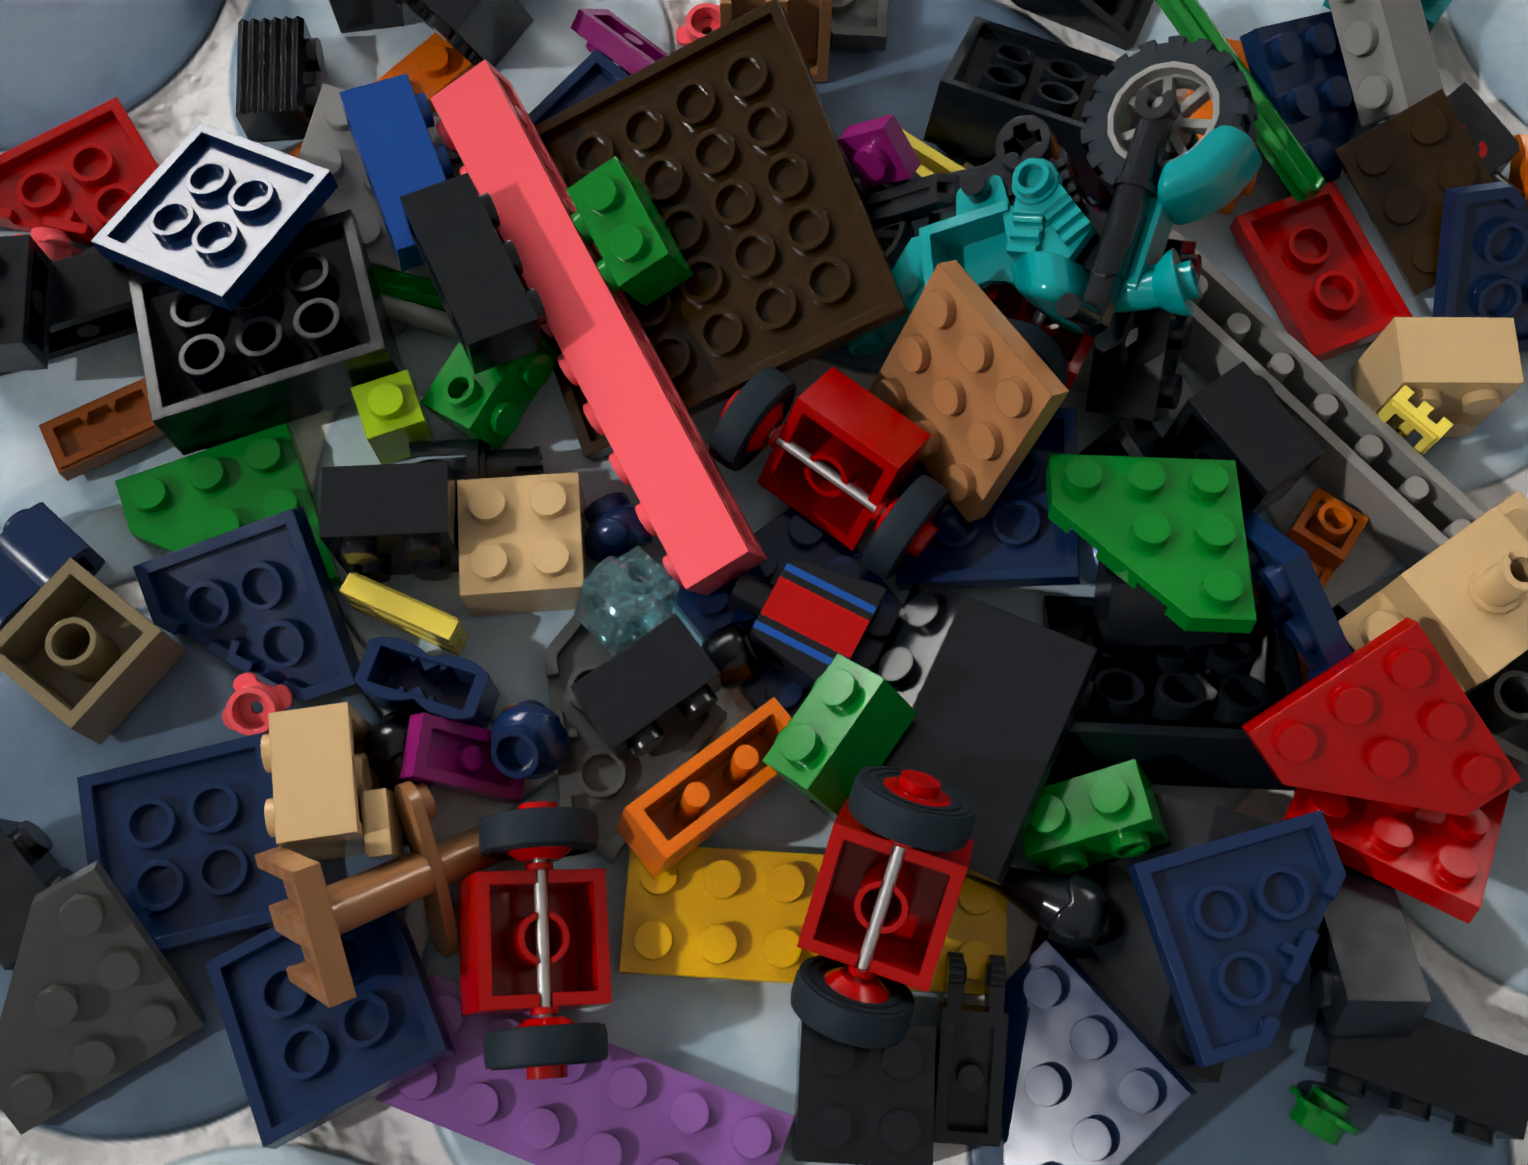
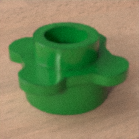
M1316 1084L1312 1085L1309 1092L1295 1085L1290 1087L1289 1091L1296 1096V1101L1288 1116L1301 1127L1338 1146L1345 1131L1357 1136L1360 1128L1351 1122L1352 1119L1346 1115L1351 1106L1343 1099Z

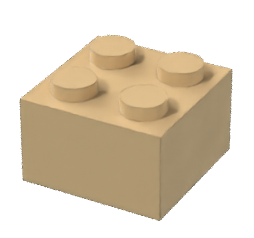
M1394 317L1350 369L1353 393L1376 414L1406 385L1415 392L1408 399L1412 405L1418 408L1425 400L1434 408L1427 417L1435 424L1443 417L1454 424L1442 436L1448 438L1464 436L1473 432L1476 426L1494 410L1498 409L1507 398L1524 384L1514 318ZM1394 414L1386 423L1396 430L1404 420L1397 414Z
M578 472L457 480L460 597L471 617L579 609L582 605L586 608H591L588 554L585 550V534L587 531L586 518L584 516L586 509L585 496Z
M348 702L268 713L269 734L262 735L260 748L264 769L267 773H272L273 798H267L264 805L265 824L271 838L276 837L277 845L315 861L366 854L360 795H363L362 791L381 789V781L375 769L369 767L368 757L364 753V740L372 726Z

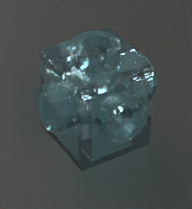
M638 545L619 558L616 556L607 557L594 568L590 576L584 579L574 616L615 656L674 615L672 609L681 586L666 572L663 564L653 560Z

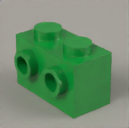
M616 156L566 189L577 209L576 212L571 214V219L584 240L589 245L596 244L603 259L596 263L598 270L615 293L623 290L646 307L693 276L691 269L644 184Z
M541 337L543 349L475 374L459 341L420 403L457 431L473 439H480L483 444H487L493 450L502 449L509 436L519 426L521 417L538 390L550 377L552 368L557 362V356L560 354Z
M837 654L826 671L815 681L810 694L788 725L779 732L774 745L762 761L797 791L838 816L846 798L850 797L858 772L865 767L882 766L917 715V712L884 678Z
M1132 759L1045 786L1022 841L1026 857L1042 873L1069 876L1085 870L1088 866L1114 858H1130L1141 855L1152 847L1169 843V838L1153 785L1136 759Z

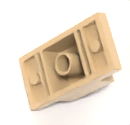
M1518 490L1338 621L1352 653L1409 617L1420 624L1462 690L1466 692L1492 677L1528 650V500Z

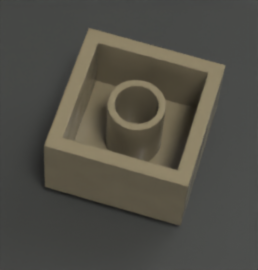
M71 557L0 631V670L69 728L100 745L187 651Z

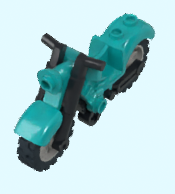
M1169 36L1166 43L1157 44L1154 39L1139 45L1140 51L1128 57L1127 53L1123 54L1112 63L1114 70L1107 77L1103 74L1099 77L1092 88L1095 92L1092 102L1086 101L1083 108L1082 118L1086 122V128L1081 129V141L1088 153L1086 158L1108 191L1113 195L1108 213H1101L1092 208L1084 189L1078 182V172L1074 162L1059 145L1058 140L1048 125L1041 118L1034 115L1016 117L1001 129L995 144L996 156L991 161L981 166L948 174L934 173L921 178L915 172L909 179L865 189L846 157L848 166L909 311V314L845 343L848 346L849 353L855 356H867L881 351L883 347L894 345L937 264L956 260L981 289L990 285L1013 286L1027 302L1065 330L1073 333H1084L1090 337L1096 335L1095 346L1098 350L1102 351L1105 366L1111 371H1120L1128 363L1125 343L1136 311L1162 308L1171 314L1193 316L1192 299L1201 297V289L1195 267L1191 260L1181 262L1174 248L1163 255L1173 223L1176 225L1192 223L1224 208L1241 194L1263 163L1255 145L1257 132L1253 124L1254 121L1258 120L1256 103L1243 71L1239 69L1233 56L1225 49L1219 53L1215 44L1207 39L1198 38L1197 42L1194 43L1189 42L1186 36ZM1177 89L1195 90L1180 104L1176 96ZM1209 99L1212 100L1213 116L1211 119L1189 118ZM1137 113L1139 119L1136 128L1128 131L1131 121ZM1196 134L1203 135V136L1199 139ZM1034 137L1037 143L1033 144L1032 147L1028 148L1019 157L1018 154L1024 149L1023 141ZM895 223H899V224H897V225L884 228L885 226H889V225H892V224H895Z

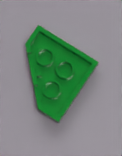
M287 423L115 481L130 533L137 540L157 549L162 548L168 552L182 549L292 508L304 507L332 588L342 585L334 557L320 539V514L293 432Z
M1049 453L1045 468L1048 519L1068 534L1073 530L1098 550L1096 558L1134 590L1140 585L1167 607L1165 615L1184 631L1251 633L1257 618L1236 460Z

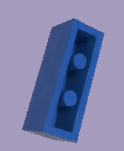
M406 73L339 92L349 129L401 271L424 265L408 231L399 197L454 177L444 144L433 146L427 128L435 126L427 97L424 92L414 95Z

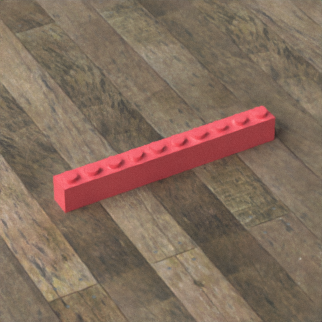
M484 59L430 98L441 119L436 124L437 131L446 145L453 152L460 155L464 166L459 169L460 175L469 174L478 195L486 192L489 193L501 225L495 228L501 242L509 239L513 242L521 260L524 273L518 276L525 290L535 288L543 304L547 322L539 326L550 338H555L562 351L557 356L560 368L573 385L580 386L588 402L583 405V411L589 423L600 435L605 434L614 451L609 455V461L613 470L624 484L628 486L631 484L640 501L635 506L640 522L652 536H658L667 553L662 558L667 574L680 589L685 587L688 591L707 596L739 577L744 571H749L767 560V557L715 460L710 455L708 447L624 291L621 290L615 293L599 272L596 263L603 259L596 244L589 245L575 227L571 214L576 212L577 209L566 190L568 187L512 83Z

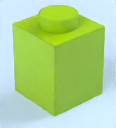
M408 369L351 387L366 438L381 464H392L413 457L410 455V441L435 440L425 408L420 403L422 399Z

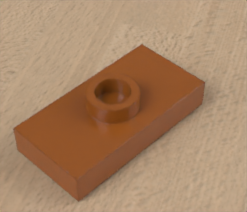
M145 378L39 425L57 470L67 481L165 437L161 430L152 422Z

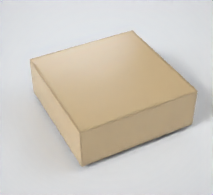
M387 788L362 791L363 795H360L366 855L369 858L380 861L393 860L405 855L402 823L395 806L394 792Z

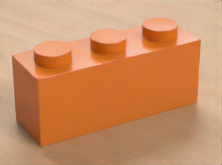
M775 697L771 698L624 808L616 830L655 879L784 780L762 761L774 745L779 732L792 719Z

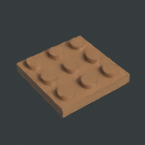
M956 260L937 264L869 392L931 434L918 460L932 478L950 492L948 498L969 523L986 517L1069 393V390Z

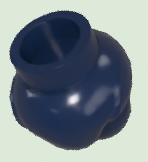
M623 492L605 495L592 502L585 509L584 516L589 525L585 534V550L593 561L606 565L604 573L598 580V586L606 587L609 592L616 596L629 597L636 594L644 582L643 567L637 560L629 556L639 551L646 544L654 542L655 537L644 528L637 516L636 505H631L627 495Z
M526 700L517 705L506 706L495 719L490 732L491 758L494 765L501 773L515 779H539L556 771L564 763L571 747L569 732L560 722V717L537 700Z

